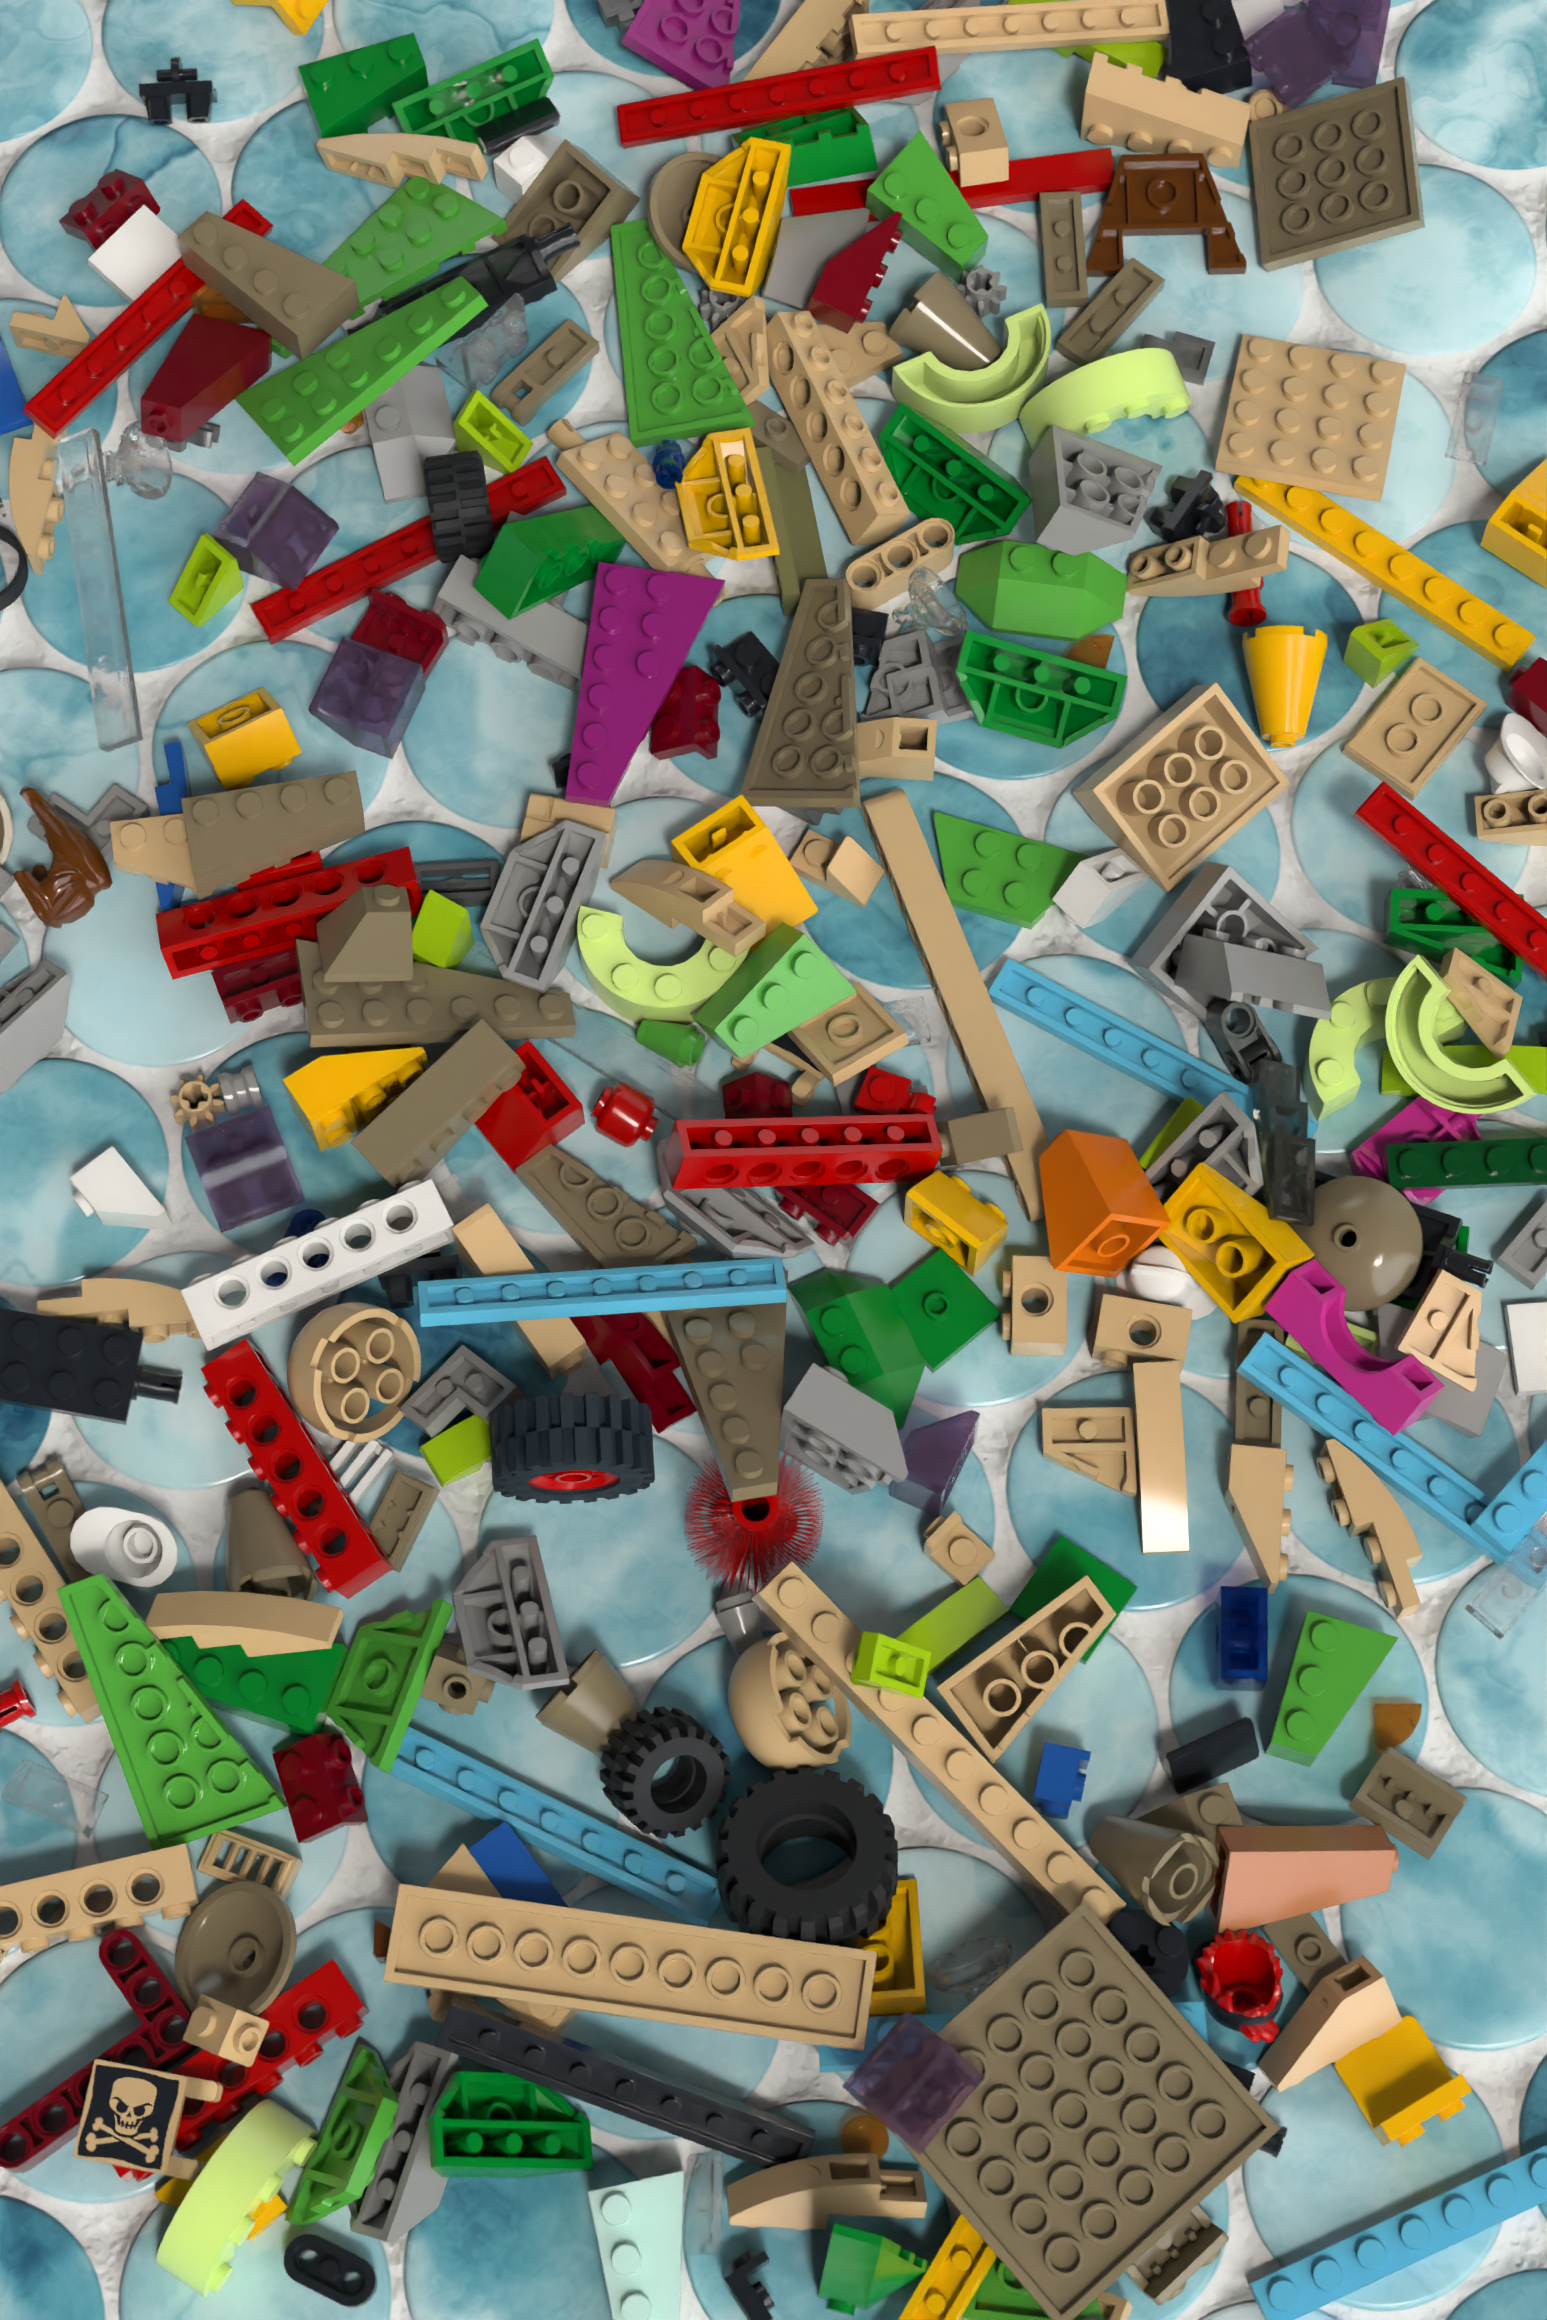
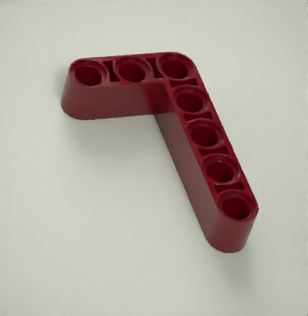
M125 1929L109 1932L99 1945L100 1961L142 2022V2025L95 2059L125 2064L127 2056L132 2051L145 2049L148 2061L144 2068L166 2072L192 2053L197 2047L185 2040L176 2044L167 2043L165 2038V2031L171 2022L184 2020L188 2025L192 2013L184 2004L182 1998L146 1945L138 1937ZM123 1943L133 1944L135 1948L133 1959L125 1965H114L113 1953L115 1949ZM150 1981L159 1982L161 1985L159 1998L154 2003L141 2004L139 1992L142 1986ZM94 2060L0 2127V2167L14 2173H25L78 2135L86 2100L85 2090L90 2082ZM56 2107H64L67 2113L65 2125L56 2132H49L45 2126L47 2114ZM16 2136H23L26 2141L24 2155L16 2161L9 2162L5 2156L7 2143Z

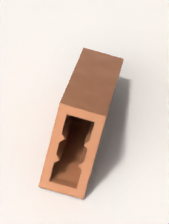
M1381 1825L1217 1827L1215 1849L1219 1857V1868L1213 1866L1210 1880L1215 1882L1216 1885L1213 1894L1206 1903L1205 1909L1217 1934L1223 1935L1227 1929L1234 1933L1242 1929L1246 1930L1388 1892L1392 1872H1396L1399 1865L1398 1849L1395 1844L1391 1843Z

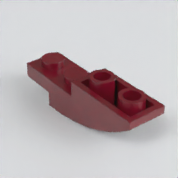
M641 1312L569 1317L586 1341L588 1348L599 1365L611 1360L634 1397L638 1400V1403H645L649 1406L652 1413V1425L658 1434L686 1420L697 1412L695 1405L673 1373L681 1367L677 1355L655 1326Z

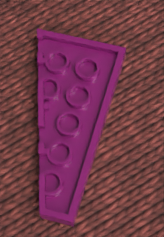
M644 0L621 43L696 90L727 85L730 83V74L734 67L735 55H733L734 38L738 31L741 0Z
M603 562L598 563L565 802L608 808L631 765V760L641 741L647 735L651 722L658 709L661 708L683 667L696 637L702 631L714 603L719 599L725 586V580Z

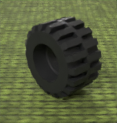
M477 450L426 457L423 468L436 556L442 564L457 562L461 554L469 559L483 558L491 551L495 542L483 458Z
M664 1706L655 1707L653 1714H650L646 1709L637 1712V1720L631 1722L627 1718L620 1724L623 1729L617 1736L613 1733L607 1741L611 1745L610 1751H603L601 1762L606 1765V1768L599 1770L600 1780L606 1785L603 1788L604 1794L618 1811L647 1835L652 1833L657 1838L664 1839L667 1838L669 1833L675 1838L685 1836V1829L691 1828L693 1831H696L702 1827L701 1820L707 1816L711 1819L717 1811L713 1807L717 1801L723 1803L727 1794L722 1790L723 1785L730 1784L731 1774L725 1770L730 1765L729 1757L722 1751L724 1746L721 1742L682 1710L672 1708L669 1711ZM679 1756V1762L673 1775L664 1784L651 1789L652 1779L658 1768L670 1758Z

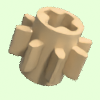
M199 1075L196 1081L188 1083L180 1080L181 1089L178 1096L173 1095L169 1097L172 1107L179 1109L174 1114L176 1123L181 1125L188 1121L194 1133H198L200 1127L208 1125L216 1128L215 1119L217 1114L227 1112L224 1101L217 1099L222 1094L220 1085L216 1083L208 1087L202 1075ZM197 1104H198V1108H197V1109H192V1108H191V1107L197 1106Z

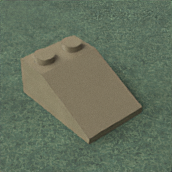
M565 139L506 217L505 222L508 230L497 237L493 235L491 238L501 246L523 234H526L528 238L534 235L539 238L570 222L578 236L581 247L574 248L548 261L549 266L547 268L557 284L611 237L610 225L623 223L641 198L585 150Z

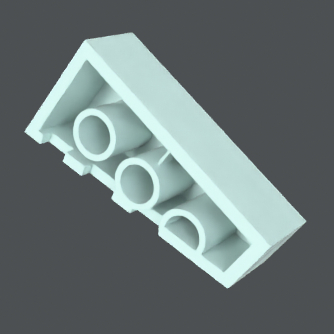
M684 2170L588 2192L613 2320H680L686 2180Z

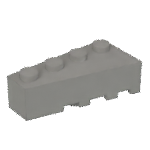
M461 554L437 594L431 611L440 616L447 627L459 632L457 636L459 641L470 646H474L476 642L490 645L497 658L509 663H519L521 660L529 663L528 668L531 673L580 694L590 622H581L568 615L560 604L551 600L508 620L473 588L481 571L478 568L481 560L477 558L469 559Z

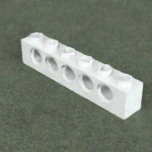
M432 1178L425 1182L416 1180L403 1185L398 1189L396 1195L382 1201L380 1199H372L364 1202L357 1207L355 1213L340 1220L337 1217L326 1219L316 1225L313 1232L299 1238L297 1236H289L281 1239L273 1245L272 1250L257 1257L255 1255L243 1256L234 1261L230 1269L216 1275L207 1273L198 1276L189 1283V1287L180 1291L207 1350L210 1351L453 1242L454 1238L451 1228L454 1227V1224ZM399 1217H409L413 1220L412 1224L405 1230L397 1231L390 1228L391 1223ZM366 1235L371 1238L370 1243L365 1248L353 1249L349 1247L350 1241L356 1236ZM316 1254H326L330 1257L328 1262L320 1268H312L307 1265L309 1259ZM282 1272L288 1275L286 1281L280 1286L270 1287L265 1284L267 1278L273 1273ZM233 1291L246 1293L241 1303L234 1306L224 1304V1299L229 1293Z

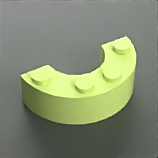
M1040 303L1005 319L1003 333L1004 352L999 360L987 368L975 371L954 370L940 363L929 351L893 367V396L899 404L901 402L908 404L950 428L955 433H982L1011 423L1019 417L1025 404L1042 390L1047 377L1051 329L1043 304Z
M1143 348L1105 357L1057 379L1025 404L1019 414V421L1031 451L1034 453L1052 424L1086 436L1089 433L1100 432L1109 427L1112 423L1111 421L1126 416L1129 419L1137 418L1144 414L1151 415L1153 419L1163 415L1165 418L1179 416L1187 411L1188 406L1192 405V400L1173 354L1166 349Z
M580 905L577 921L578 943L582 967L591 988L604 1004L613 1011L640 1024L644 1019L684 1025L696 1022L693 1019L694 1015L750 957V947L735 958L706 939L700 951L685 962L673 966L651 965L638 959L626 946L622 915Z
M1417 955L1409 962L1394 984L1385 1016V1031L1389 1052L1404 1080L1418 1094L1433 1104L1444 1109L1466 1114H1486L1505 1111L1519 1106L1537 1095V1090L1508 1058L1490 1067L1472 1068L1459 1064L1445 1052L1438 1039L1436 1019L1441 1003L1452 989L1424 956Z
M1398 978L1374 979L1348 989L1330 1003L1332 1011L1330 1021L1324 1019L1317 1021L1303 1066L1304 1092L1307 1103L1317 1122L1355 1100L1361 1080L1354 1067V1054L1365 1044L1386 1038L1385 1016L1387 1004ZM1448 997L1441 1003L1436 1019L1437 1035L1441 1045L1447 1046L1464 1036L1468 1026L1466 1020Z
M270 2098L258 2103L231 2131L190 2188L163 2237L157 2253V2264L205 2298L210 2290L217 2293L232 2273L233 2267L228 2264L234 2256L235 2246L239 2247L254 2227L255 2221L251 2216L262 2201L268 2204L274 2198L284 2181L282 2177L286 2173L291 2172L295 2164L302 2167L308 2161L318 2144L313 2139L318 2131Z

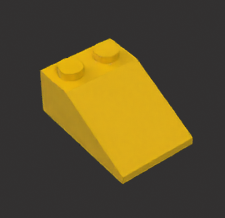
M1201 1162L1195 1167L1163 1205L1172 1223L1158 1238L1168 1249L1174 1252L1187 1271L1233 1323L1261 1316L1266 1311L1264 1307L1290 1272L1308 1263L1315 1255L1283 1219L1205 1162Z
M917 1879L898 1880L896 1895L892 1897V1908L886 1919H878V1930L868 1939H863L860 1935L856 1937V1947L854 1949L877 1952L869 2017L927 2014Z

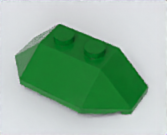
M537 38L396 101L391 106L403 133L440 136L478 144L483 155L485 153L477 138L475 128L537 99L546 97L554 75Z
M904 402L899 404L878 436L880 448L883 449L884 461L909 510L924 521L930 518L947 520L955 531L954 544L957 546L1010 535L1033 501L1020 483L1002 467L950 428Z
M970 630L964 631L954 669V674L980 727L1057 749L1064 748L1117 718L1128 677Z
M826 1269L787 1286L791 1299L823 1366H830L838 1370L847 1378V1384L892 1410L897 1430L903 1429L926 1363L888 1285Z
M469 2071L452 2073L428 2116L431 2169L441 2177L528 2178L594 2169L590 2120L580 2111L575 2112L557 2091L508 2073Z

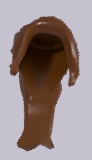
M25 786L20 790L19 794L41 821L45 830L44 837L47 839L49 849L53 852V860L48 875L45 866L36 865L32 869V874L25 868L21 871H15L12 876L26 896L36 916L43 922V925L45 927L61 928L62 924L73 923L86 916L94 906L95 895L111 887L113 883L106 861L89 836L57 812L36 789Z

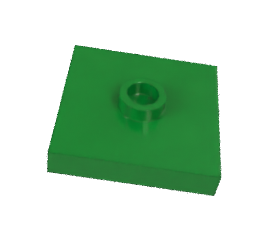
M942 1248L890 1290L926 1363L925 1366L932 1373L937 1371L1001 1317V1312Z
M1061 1535L1009 1608V1613L1020 1621L1025 1622L1088 1575L1115 1611L1116 1616L1079 1660L1085 1665L1131 1600L1138 1587Z

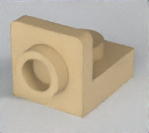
M956 1510L947 1519L940 1515L923 1535L927 1538L924 1543L923 1554L961 1588L974 1580L995 1558L996 1553L962 1523V1516Z

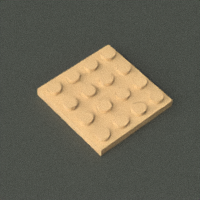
M1243 334L1214 471L1381 502L1406 364Z

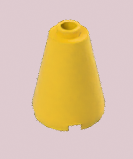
M1277 625L1256 628L1255 637L1250 638L1247 632L1242 636V650L1261 737L1270 741L1271 747L1292 748L1296 746V741L1305 738L1328 646L1327 634L1321 630L1315 629V637L1304 635L1303 626Z

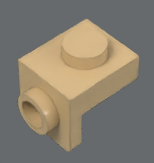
M201 1994L182 2040L217 2056L251 2067L267 2032L269 2022Z

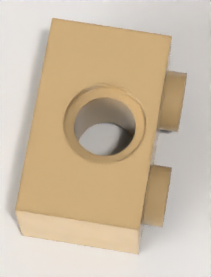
M993 97L945 104V121L939 122L940 141L942 147L948 146L946 147L948 168L950 172L956 171L960 187L1009 180L1008 144Z
M1013 1256L1011 1270H1003L1002 1297H1010V1313H1002V1340L1010 1341V1355L1064 1356L1067 1345V1272L1054 1270L1050 1256ZM1034 1298L1042 1301L1046 1309L1040 1313H1030L1024 1309L1022 1303Z
M1103 1293L1092 1358L1101 1359L1103 1365L1112 1368H1126L1128 1364L1133 1365V1363L1179 1361V1373L1181 1374L1185 1362L1193 1309ZM1137 1330L1146 1331L1153 1338V1342L1145 1346L1138 1345L1131 1340L1130 1334Z

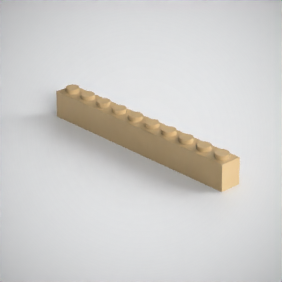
M793 1561L783 1565L751 1597L762 1611L1062 1919L1082 1902H1085L1104 1926L1122 1910L1126 1903L924 1695L923 1699L911 1698L857 1686L850 1682L857 1642L862 1637V1632Z

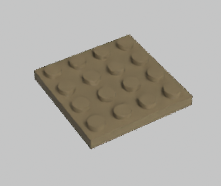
M1404 76L1249 123L1262 265L1267 272L1425 227L1410 88Z

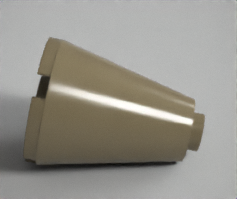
M937 271L917 291L914 295L916 299L908 309L904 308L888 333L895 342L921 355L931 351L940 363L954 370L975 371L987 368L999 360L1004 352V349L950 278L941 271Z
M255 1487L244 1488L236 1492L226 1505L225 1592H249L296 1599L304 1598L306 1601H311L318 1592L316 1575L295 1541L284 1518L272 1503L270 1494Z
M595 1648L570 1674L569 1684L559 1687L539 1710L535 1718L541 1722V1725L602 1757L603 1751H610L611 1745L607 1741L614 1733L618 1736L623 1730L620 1724L627 1718L631 1722L637 1720L636 1713L642 1711L643 1708L607 1657Z
M1117 1815L1105 1817L1092 1830L1090 1838L1092 1855L1146 1914L1158 1923L1170 1926L1168 1922L1178 1921L1182 1924L1190 1921L1204 1908L1213 1894L1216 1883L1210 1879L1213 1866L1219 1868V1857L1215 1846L1201 1835Z

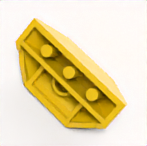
M754 137L747 139L741 144L742 147L726 155L702 174L682 246L683 253L711 290L749 298L755 293L765 278L785 203L791 156L790 144Z
M750 427L709 433L702 443V448L691 458L675 481L689 548L735 561L780 555Z

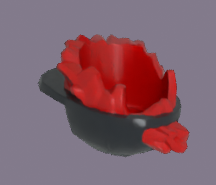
M1227 1929L1223 1936L1219 1934L1213 1935L1212 1940L1204 1942L1195 1949L1191 1959L1195 1974L1201 1984V1993L1206 2009L1220 2025L1243 2033L1253 2043L1259 2042V2039L1268 2043L1273 2042L1274 2036L1279 2032L1274 2018L1278 2014L1283 2000L1280 1982L1283 1968L1280 1967V1958L1274 1956V1945L1270 1942L1268 1943L1264 1937L1258 1936L1255 1932H1251L1248 1935L1245 1929L1235 1934Z

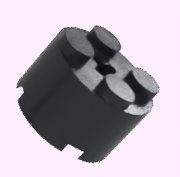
M1132 1910L1117 1914L1106 1923L1105 1927L1132 1958L1136 1952L1145 1955V1962L1151 1964V1966H1145L1143 1971L1171 2001L1182 1986L1189 1967V1952L1184 1934L1172 1922H1168L1170 1926L1162 1925L1150 1918L1144 1910Z

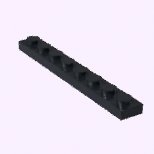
M455 1996L452 1998L436 2038L435 2047L765 2169L795 2160L806 2159L815 2140L814 2129Z

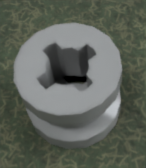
M252 1065L243 1067L242 1071L238 1074L231 1075L226 1072L218 1075L230 1117L239 1114L242 1108L251 1106L258 1109L264 1107L263 1098Z

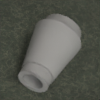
M750 1591L715 1602L718 1614L715 1617L738 1659L747 1648L763 1639L759 1606L751 1599Z

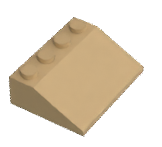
M1213 682L1194 686L1079 786L1073 794L1095 824L1145 870L1164 892H1169L1291 783L1218 683Z

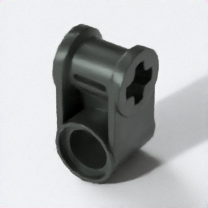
M1221 1000L1214 1003L1208 1009L1205 1021L1207 1029L1222 1053L1224 1062L1234 1079L1248 1085L1252 1082V1077L1270 1065L1276 1067L1282 1063V1055L1277 1045L1268 1035L1256 1010L1250 1004ZM1233 1009L1237 1014L1238 1023L1236 1028L1230 1032L1226 1026V1016Z

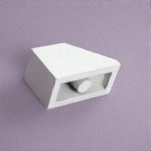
M554 134L522 136L493 160L497 189L516 205L563 141Z
M1117 848L1080 861L1052 900L1062 909L1063 916L1069 922L1084 929L1107 918L1145 884L1150 875L1121 848Z
M113 1146L69 1178L76 1190V1193L71 1196L75 1204L86 1217L94 1213L103 1225L166 1230L172 1226L166 1210Z

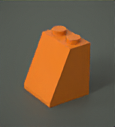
M1065 1129L1064 1132L1054 1137L1051 1145L1038 1157L1050 1259L1054 1270L1116 1278L1139 1253L1144 1251L1172 1223L1127 1139Z

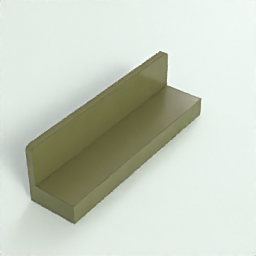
M770 446L759 447L755 449L780 555H773L772 560L784 616L796 614L806 579H828L806 468L804 467L795 475L777 462H773Z

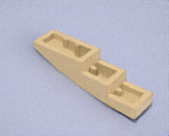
M407 133L354 134L319 139L316 144L328 170L396 189L399 187L404 176L410 178L420 176L426 178L429 183L440 185L446 172L482 182L488 171V166L478 144L440 136Z
M1179 1361L1133 1363L1134 1429L1137 1455L1136 1478L1142 1555L1188 1553V1507Z
M190 1591L158 1593L145 1623L158 1639L192 1636L199 1649L240 1644L248 1657L330 1649L344 1613L340 1607L290 1597L249 1592Z

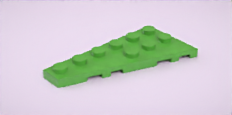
M416 176L409 178L321 265L355 280L360 308L349 317L353 321L365 314L363 307L379 298H382L384 302L439 271L440 263L458 252L464 256L476 249L475 242L491 233L497 237L506 232L508 228L502 217L445 184H432L426 178ZM272 337V352L285 360L294 355Z
M648 218L610 225L632 444L635 448L708 435L709 433L756 426L672 260L666 256L657 244L651 232Z
M460 276L309 356L303 361L247 389L236 397L235 400L295 467L484 310L488 304L482 295L463 276Z
M105 1571L56 1589L152 1851L192 1842L284 1809L289 1805Z

